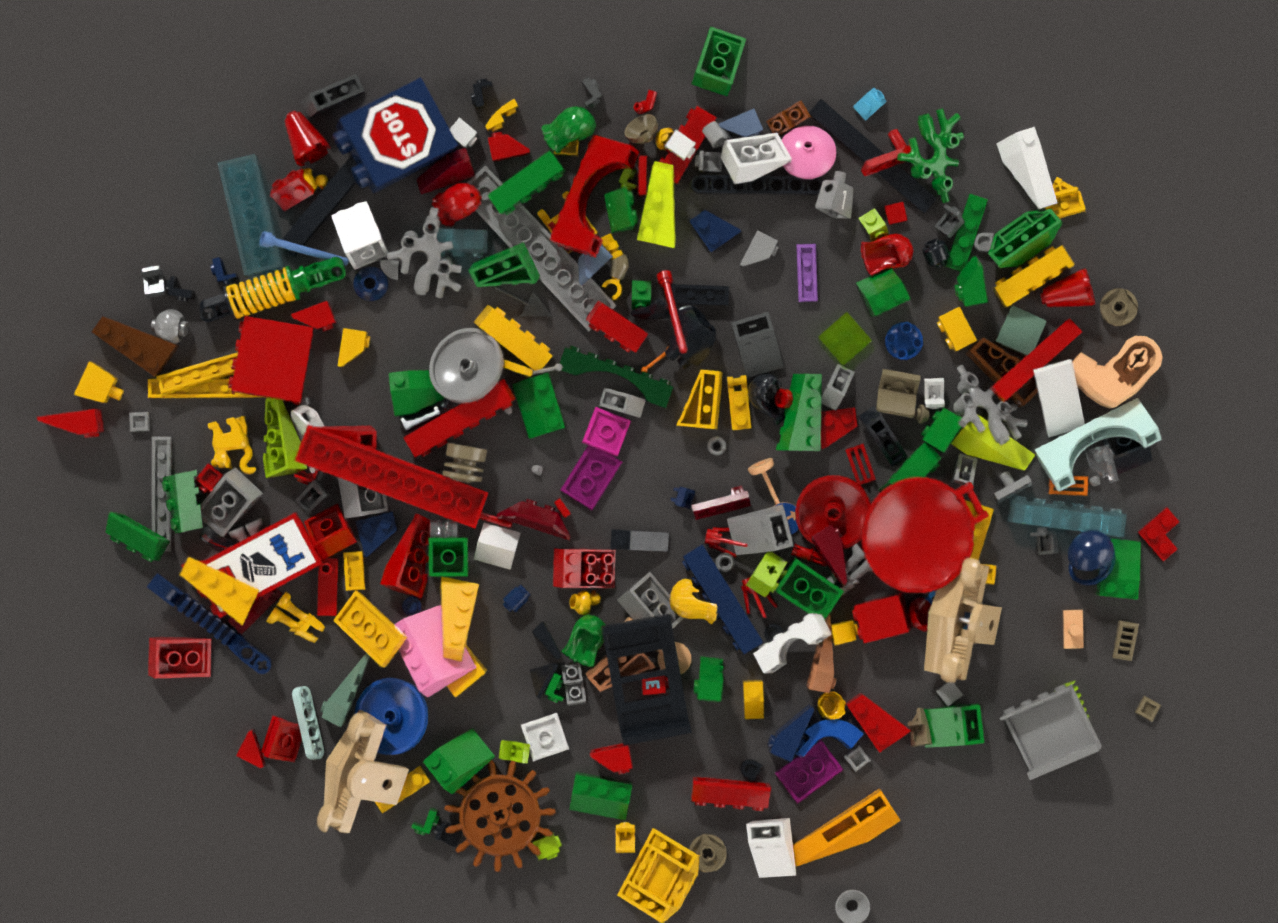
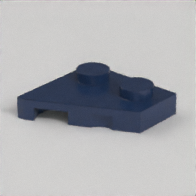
M706 210L689 221L710 252H713L741 232L739 228Z
M393 512L356 521L365 557H368L398 530Z

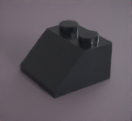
M1112 437L1101 440L1117 475L1153 461L1150 446L1144 448L1133 439Z

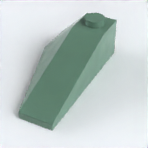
M367 653L328 699V702L324 701L320 712H323L322 718L339 727H342L347 720L370 659Z

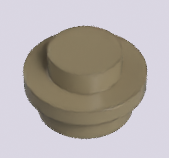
M922 404L915 408L914 418L919 424H923V422H927L929 419V408L924 407Z

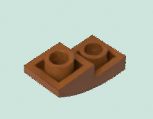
M802 100L767 120L766 123L772 133H778L780 136L811 116Z

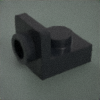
M445 820L442 824L438 823L433 832L436 834L435 840H440L456 848L463 831L446 833V828L453 824Z

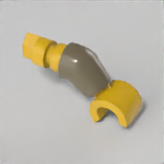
M610 233L601 237L604 248L613 256L610 259L611 268L609 276H611V279L606 280L602 287L607 288L610 284L617 286V293L612 296L614 301L618 300L623 294L620 280H623L629 268V261L626 254H623L622 250L618 249L620 246Z

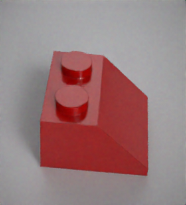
M338 503L304 521L313 546L323 560L357 542Z
M623 743L590 750L591 758L612 772L618 771V774H625L633 768L629 745L623 746Z

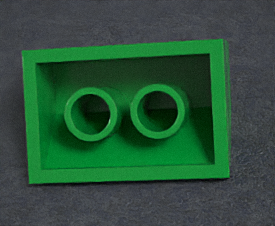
M549 373L512 384L529 439L566 428Z
M110 511L108 515L105 533L110 535L109 539L118 544L120 542L126 544L125 548L134 553L136 551L142 553V558L149 562L153 560L160 561L170 540L122 513Z
M576 772L569 810L626 820L633 782Z

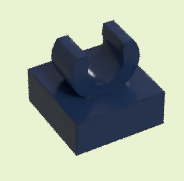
M681 486L680 488H674L673 490L677 491L678 495L677 498H671L670 500L675 502L677 506L690 509L695 490Z

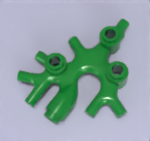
M941 108L936 110L941 129L939 134L935 132L933 119L929 113L918 116L919 120H917L923 139L934 149L933 157L929 160L921 157L916 137L908 139L911 152L909 154L899 153L897 158L899 161H908L913 164L911 174L914 178L926 179L932 174L934 176L932 187L937 191L938 195L940 194L942 203L950 201L948 192L953 186V181L949 176H945V169L947 166L957 167L959 165V160L949 158L946 150L956 148L959 141L964 139V135L962 132L957 134L951 132L952 127L961 119L960 115L955 113L947 120L944 109Z

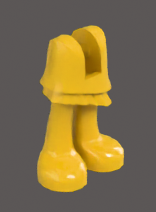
M285 592L277 606L300 619V621H295L275 607L266 622L269 624L277 621L290 627L288 632H295L294 635L316 643L318 637L309 632L308 628L311 625L323 632L326 627L314 615L307 614L291 602V595Z

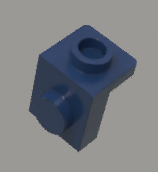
M222 258L212 259L213 264H210L213 276L216 275L217 281L223 282V285L234 283V279L238 278V274L226 275Z

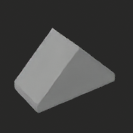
M959 453L951 482L960 485L968 482L973 484L978 459Z

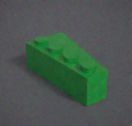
M549 150L487 196L501 215L506 214L507 216L516 210L515 206L529 201L533 194L543 191L549 183L560 179L566 171Z
M793 374L790 385L793 402L789 408H785V421L780 429L779 434L781 438L776 446V450L820 451L822 374Z

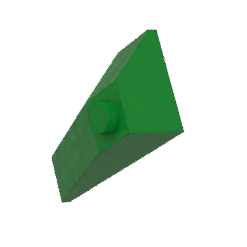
M429 370L389 373L395 417L416 414L421 409L428 406L431 407L436 402L445 398L434 388Z

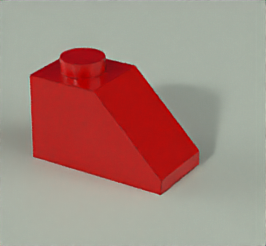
M502 132L491 134L492 137L488 138L493 162L531 154L529 148L509 135H503Z
M324 301L291 314L292 318L316 329H322L323 332L334 328L333 324L337 323L329 301Z

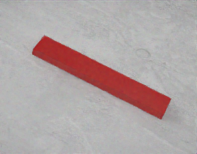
M1069 318L990 389L1004 403L1034 376L1033 370L1044 367L1078 337L1082 331Z

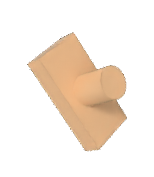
M1063 610L1064 649L1084 648L1083 610Z

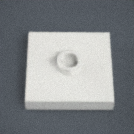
M558 713L521 724L526 742L530 744L529 751L533 761L569 750Z

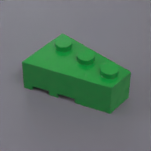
M524 242L474 262L468 270L476 287L500 286L501 284L518 285L519 283L536 284L540 278V274Z
M924 442L878 491L881 493L891 484L912 477L927 478L926 475L929 472L933 473L940 466L938 461L942 457Z

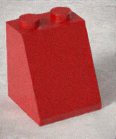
M903 591L856 604L854 610H852L853 618L855 621H858L860 627L857 628L859 639H863L864 643L907 633L913 628L912 623L908 619L909 612Z

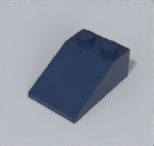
M808 704L778 729L775 735L771 734L767 742L770 753L790 762L792 761L814 711L812 705Z

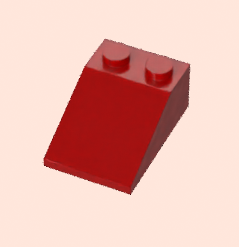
M101 409L37 417V420L78 435H84L85 438L99 437V433L104 432Z
M149 637L148 676L155 679L211 677V638Z

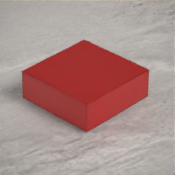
M904 202L884 206L888 225L907 221Z
M561 498L555 501L554 504L563 517L566 518L571 514Z

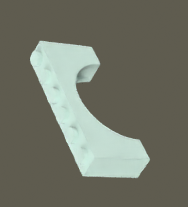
M1136 398L1035 449L1040 464L1059 492L1075 484L1072 474L1074 463L1078 456L1090 445L1107 438L1125 437L1137 441L1146 448L1162 439L1157 425L1140 400Z

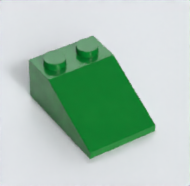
M710 26L691 84L728 96L746 38Z
M1111 539L1115 548V565L1112 572L1103 581L1097 583L1096 595L1138 600L1141 542Z
M796 558L793 559L787 568L783 578L779 580V585L775 590L808 614H820L824 620L844 592Z
M472 728L436 749L423 763L441 786L453 795L488 764L495 755Z

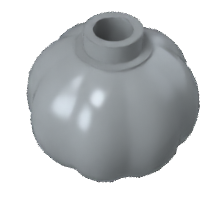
M167 309L161 312L156 320H152L151 330L155 331L156 337L177 344L183 339V336H187L188 322L185 321L184 316L179 311Z

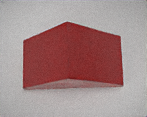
M255 729L248 731L236 756L262 768L266 766Z

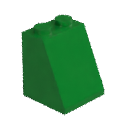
M892 268L884 269L856 283L872 318L910 300L903 282Z

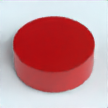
M779 389L774 398L776 406L779 408H789L793 402L792 392L788 389Z

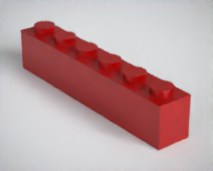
M502 379L482 398L473 402L459 404L403 438L414 457L418 455L424 457L432 452L430 448L434 446L440 448L448 443L446 439L453 436L455 439L464 434L463 429L468 426L471 430L480 424L479 420L485 417L488 420L495 416V411L499 408L502 410L509 408L513 405L511 402L516 398L505 379Z

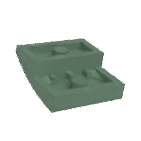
M1012 305L995 343L1026 357L1035 349L1047 321Z

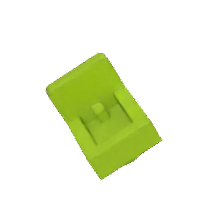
M875 208L859 217V221L869 234L871 241L889 235L885 222Z
M502 740L499 759L528 763L530 744Z

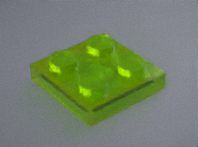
M848 312L818 336L842 366L872 341Z

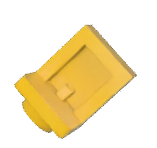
M628 822L616 825V853H635V825H631Z

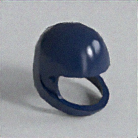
M1087 530L1081 532L1073 539L1068 549L1071 578L1081 585L1089 586L1103 581L1112 572L1115 565V548L1109 536L1099 530ZM1073 567L1084 571L1099 568L1100 571L1094 579L1081 580L1076 577Z

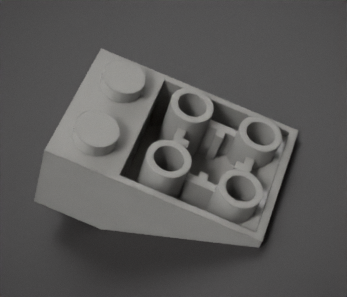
M782 504L727 519L732 540L748 544L747 547L734 545L736 555L777 551L794 546Z

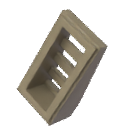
M1118 620L1112 658L1132 661L1139 628L1138 623ZM1123 627L1131 628L1132 632L1123 631ZM1121 636H1131V639H1122ZM1120 642L1130 644L1129 647H1124V646H1119V645H1120ZM1118 650H1124L1129 652L1128 655L1119 654Z

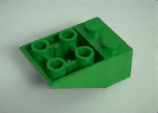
M627 187L604 194L611 233L633 230L634 225L637 224L635 210L631 211L630 207L633 206L632 192L627 191Z
M973 703L924 709L932 744L925 745V748L984 743L980 704Z

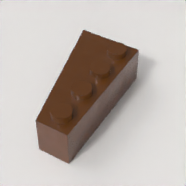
M104 316L101 317L92 330V333L155 377L160 375L180 346Z

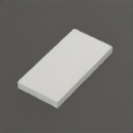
M1071 359L1033 370L1048 437L1073 431L1077 427L1085 425Z

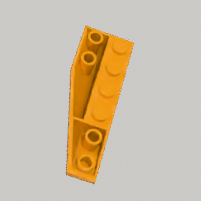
M880 788L793 844L795 867L869 842L901 821Z

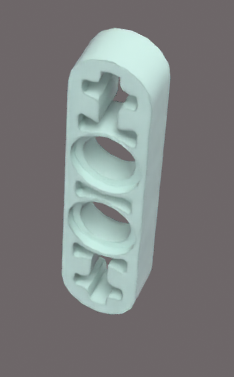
M307 686L296 687L292 692V698L306 756L310 760L321 759L324 755V747L310 689ZM305 709H306L307 712H308V717H307V718H306L305 715H304V710H305ZM309 728L312 730V737L309 735Z

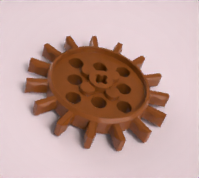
M491 760L488 763L489 777L480 780L476 773L472 777L475 784L468 791L462 787L456 791V793L464 796L461 806H445L444 810L450 813H459L460 824L449 826L446 828V833L463 831L466 840L458 845L456 851L457 853L464 852L470 845L478 849V854L473 862V865L476 867L482 863L484 855L488 854L495 856L494 869L495 872H500L502 856L512 855L515 865L520 869L523 867L518 852L528 847L533 854L540 856L542 853L532 843V840L537 833L546 837H552L553 835L549 829L540 827L541 816L555 815L556 810L552 808L540 809L538 802L539 798L546 796L551 791L546 787L534 793L528 787L537 774L533 770L527 774L523 781L515 778L514 773L517 768L515 761H511L509 764L507 775H497L496 765ZM515 786L516 793L513 796H508L506 794L507 787ZM491 793L498 794L499 798L496 803L489 802L488 797ZM472 801H480L481 806L478 810L471 809ZM517 803L523 805V811L520 814H516L513 811V807ZM501 811H503L502 814L505 815L504 819L500 818L498 821L496 813H500ZM480 818L487 819L488 824L485 828L478 827L477 822ZM523 821L530 823V829L526 832L520 829V824ZM506 828H510L513 833L509 839H504L502 836V832ZM487 836L494 837L495 842L492 846L485 845L484 840Z

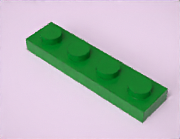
M969 194L962 214L965 222L956 232L950 250V258L947 260L945 267L961 272L967 265L988 199Z

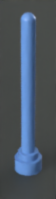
M263 231L260 238V246L266 248L269 246L273 247L274 245L324 260L339 257L344 261V265L349 264L348 258L277 239L270 232Z

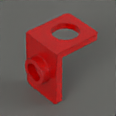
M302 470L294 474V477L298 478V482L308 485L309 482L312 483L316 479L318 471L306 473Z

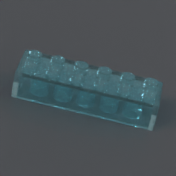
M252 154L218 162L244 276L248 277L284 268L280 247L274 245L268 248L260 246V238L263 231L272 233L275 238H277L258 156Z

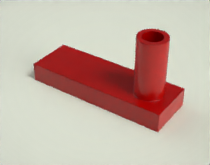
M898 129L888 133V137L896 150L867 160L861 169L864 177L906 162L899 161L897 158L898 154H909L911 148L910 145L907 146Z
M326 558L323 560L324 563L319 565L317 616H337L339 558Z

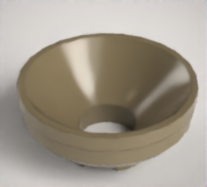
M651 114L639 116L627 125L624 134L632 143H649L654 139V135L658 130V122Z

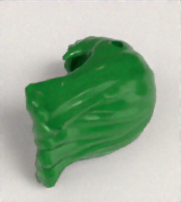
M574 106L565 109L552 123L543 125L541 131L549 148L556 153H560L570 142L575 140L581 141L591 136L595 131L596 123L588 110L583 107Z
M585 615L575 623L569 641L561 652L574 662L587 667H594L596 654L604 642L601 626L606 625L605 622L594 615Z

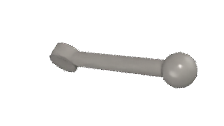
M556 364L554 367L535 370L531 377H527L532 378L535 374L553 370L561 371L562 365Z

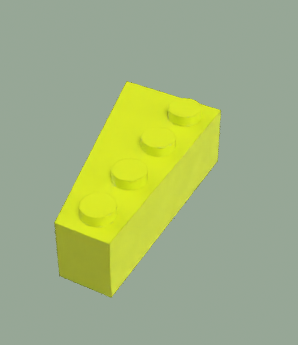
M654 161L637 240L675 248L673 165Z

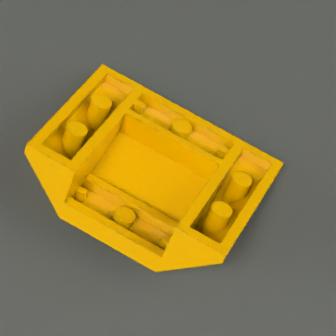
M652 828L617 896L657 921L664 923L681 908L696 880L699 870V855L657 829Z

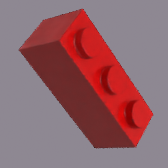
M599 300L586 318L590 328L596 332L600 329L605 333L604 337L611 342L617 340L621 343L619 347L628 353L630 350L636 353L648 335L646 331Z

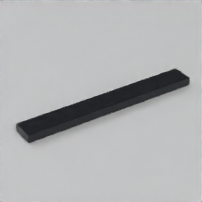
M822 99L809 112L812 118L863 162L885 154ZM899 165L876 172L922 213H925L937 199Z

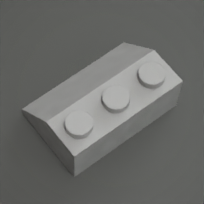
M338 478L345 519L388 512L386 495Z
M651 572L647 573L617 599L633 620L671 614L673 629L684 619L672 611L669 603V593Z

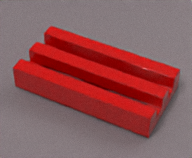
M864 444L845 449L856 482L862 485L876 480ZM861 448L866 466L870 474V478H867L857 449ZM854 451L863 477L861 481L850 453Z

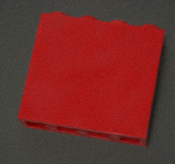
M244 316V321H240L238 331L241 333L240 340L237 339L235 351H238L237 358H233L232 369L235 370L234 376L230 377L228 388H231V393L235 395L236 392L290 401L294 405H301L314 333L313 327Z

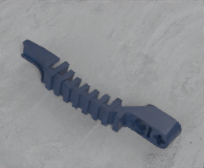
M159 573L147 585V588L172 607L177 606V611L180 613L184 611L186 617H192V621L198 622L200 627H205L208 633H213L216 639L222 640L221 643L224 646L226 644L241 661L257 673L265 674L270 670L272 661L268 655L246 640L243 635L238 634L236 629L228 626V623L223 622L219 616H215L211 610H207L206 606L199 604L198 600L191 598V595L186 594L184 590L169 582ZM249 648L252 650L253 655L245 657L242 654V650ZM265 660L267 667L263 666L260 668L258 661L263 662Z

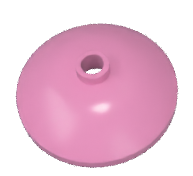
M806 125L799 126L787 132L782 138V142L792 158L791 162L783 165V167L791 175L802 179H814L826 174L834 165L836 159L835 143L832 137L821 128Z

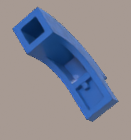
M823 720L805 730L803 735L807 740L803 738L800 741L796 754L800 758L804 757L813 745L824 737L834 738L847 749H851L864 733L854 725L843 720Z

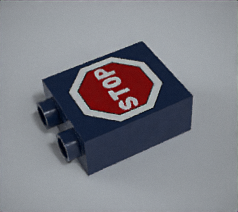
M421 77L340 118L336 126L339 131L332 134L340 153L344 155L351 152L357 163L356 166L351 168V172L358 186L361 189L369 186L373 194L442 159L448 153L454 152L458 146Z

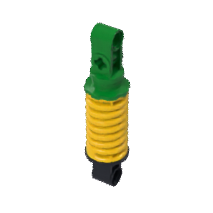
M332 257L331 259L316 262L306 267L300 266L295 270H292L288 265L280 271L275 270V277H273L271 272L267 273L268 279H266L265 275H261L260 282L258 277H254V284H252L250 279H247V286L242 281L239 282V287L237 284L223 286V294L204 299L200 302V318L204 322H213L231 315L234 321H237L244 315L249 316L251 312L255 314L258 310L264 311L265 308L276 307L279 303L285 304L286 301L300 300V293L310 292L313 288L322 287L328 283L343 279L346 273L344 261L339 257ZM334 267H340L338 271L332 270ZM212 309L211 312H205L204 310Z

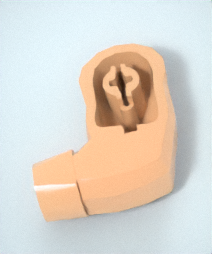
M1133 336L1125 342L1119 353L1104 366L1097 365L1098 362L1082 352L1075 357L1072 363L1077 387L1099 405L1111 409L1136 394L1159 369L1163 357L1160 347L1154 340L1146 336Z

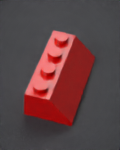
M693 776L691 801L699 806H706V803H714V807L725 808V805H733L734 809H744L745 806L752 807V810L763 811L764 808H768L771 787L769 783Z

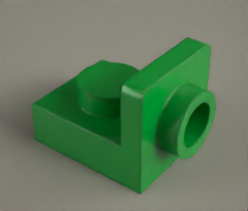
M554 672L545 692L548 695L547 699L558 703V701L563 702L564 696L554 692L555 690L559 691L563 680L560 679L561 674Z

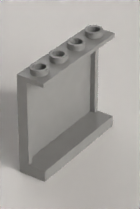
M1065 684L1060 685L1054 689L1055 692L1050 694L1044 692L1038 695V699L1034 701L1028 699L1020 703L1021 706L1018 708H1014V706L1009 707L1003 711L1004 714L1000 717V720H1005L1029 768L1027 775L1030 780L1094 754L1102 747L1072 684L1069 686H1065Z

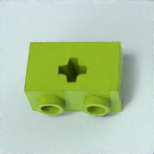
M771 551L766 552L746 586L763 597H766L769 592L774 593L779 585L776 581L778 579L781 580L785 575L786 570L784 568L788 562Z

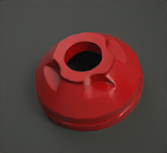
M919 597L911 602L908 619L913 627L927 632L931 604L923 597Z

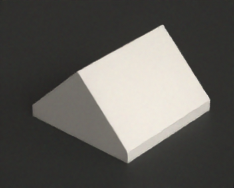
M484 523L478 539L474 560L511 570L521 533Z

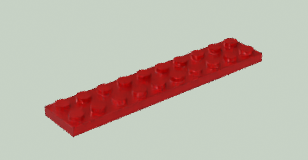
M309 424L294 459L298 463L474 529L477 526L488 496L486 491Z

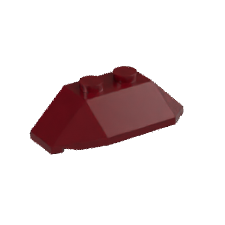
M526 499V502L520 501L497 513L496 516L497 518L566 540L571 538L559 512L555 511V507L545 504L543 508L537 506V501Z

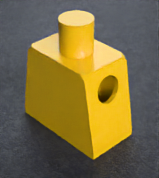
M89 361L74 395L107 403L110 397L120 401L124 390L115 387L118 378L96 363Z

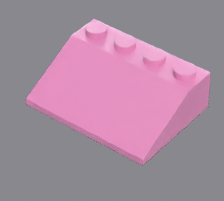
M441 605L404 618L394 624L407 636V639L399 648V652L419 691L427 698L477 668L466 646L462 661L443 658Z

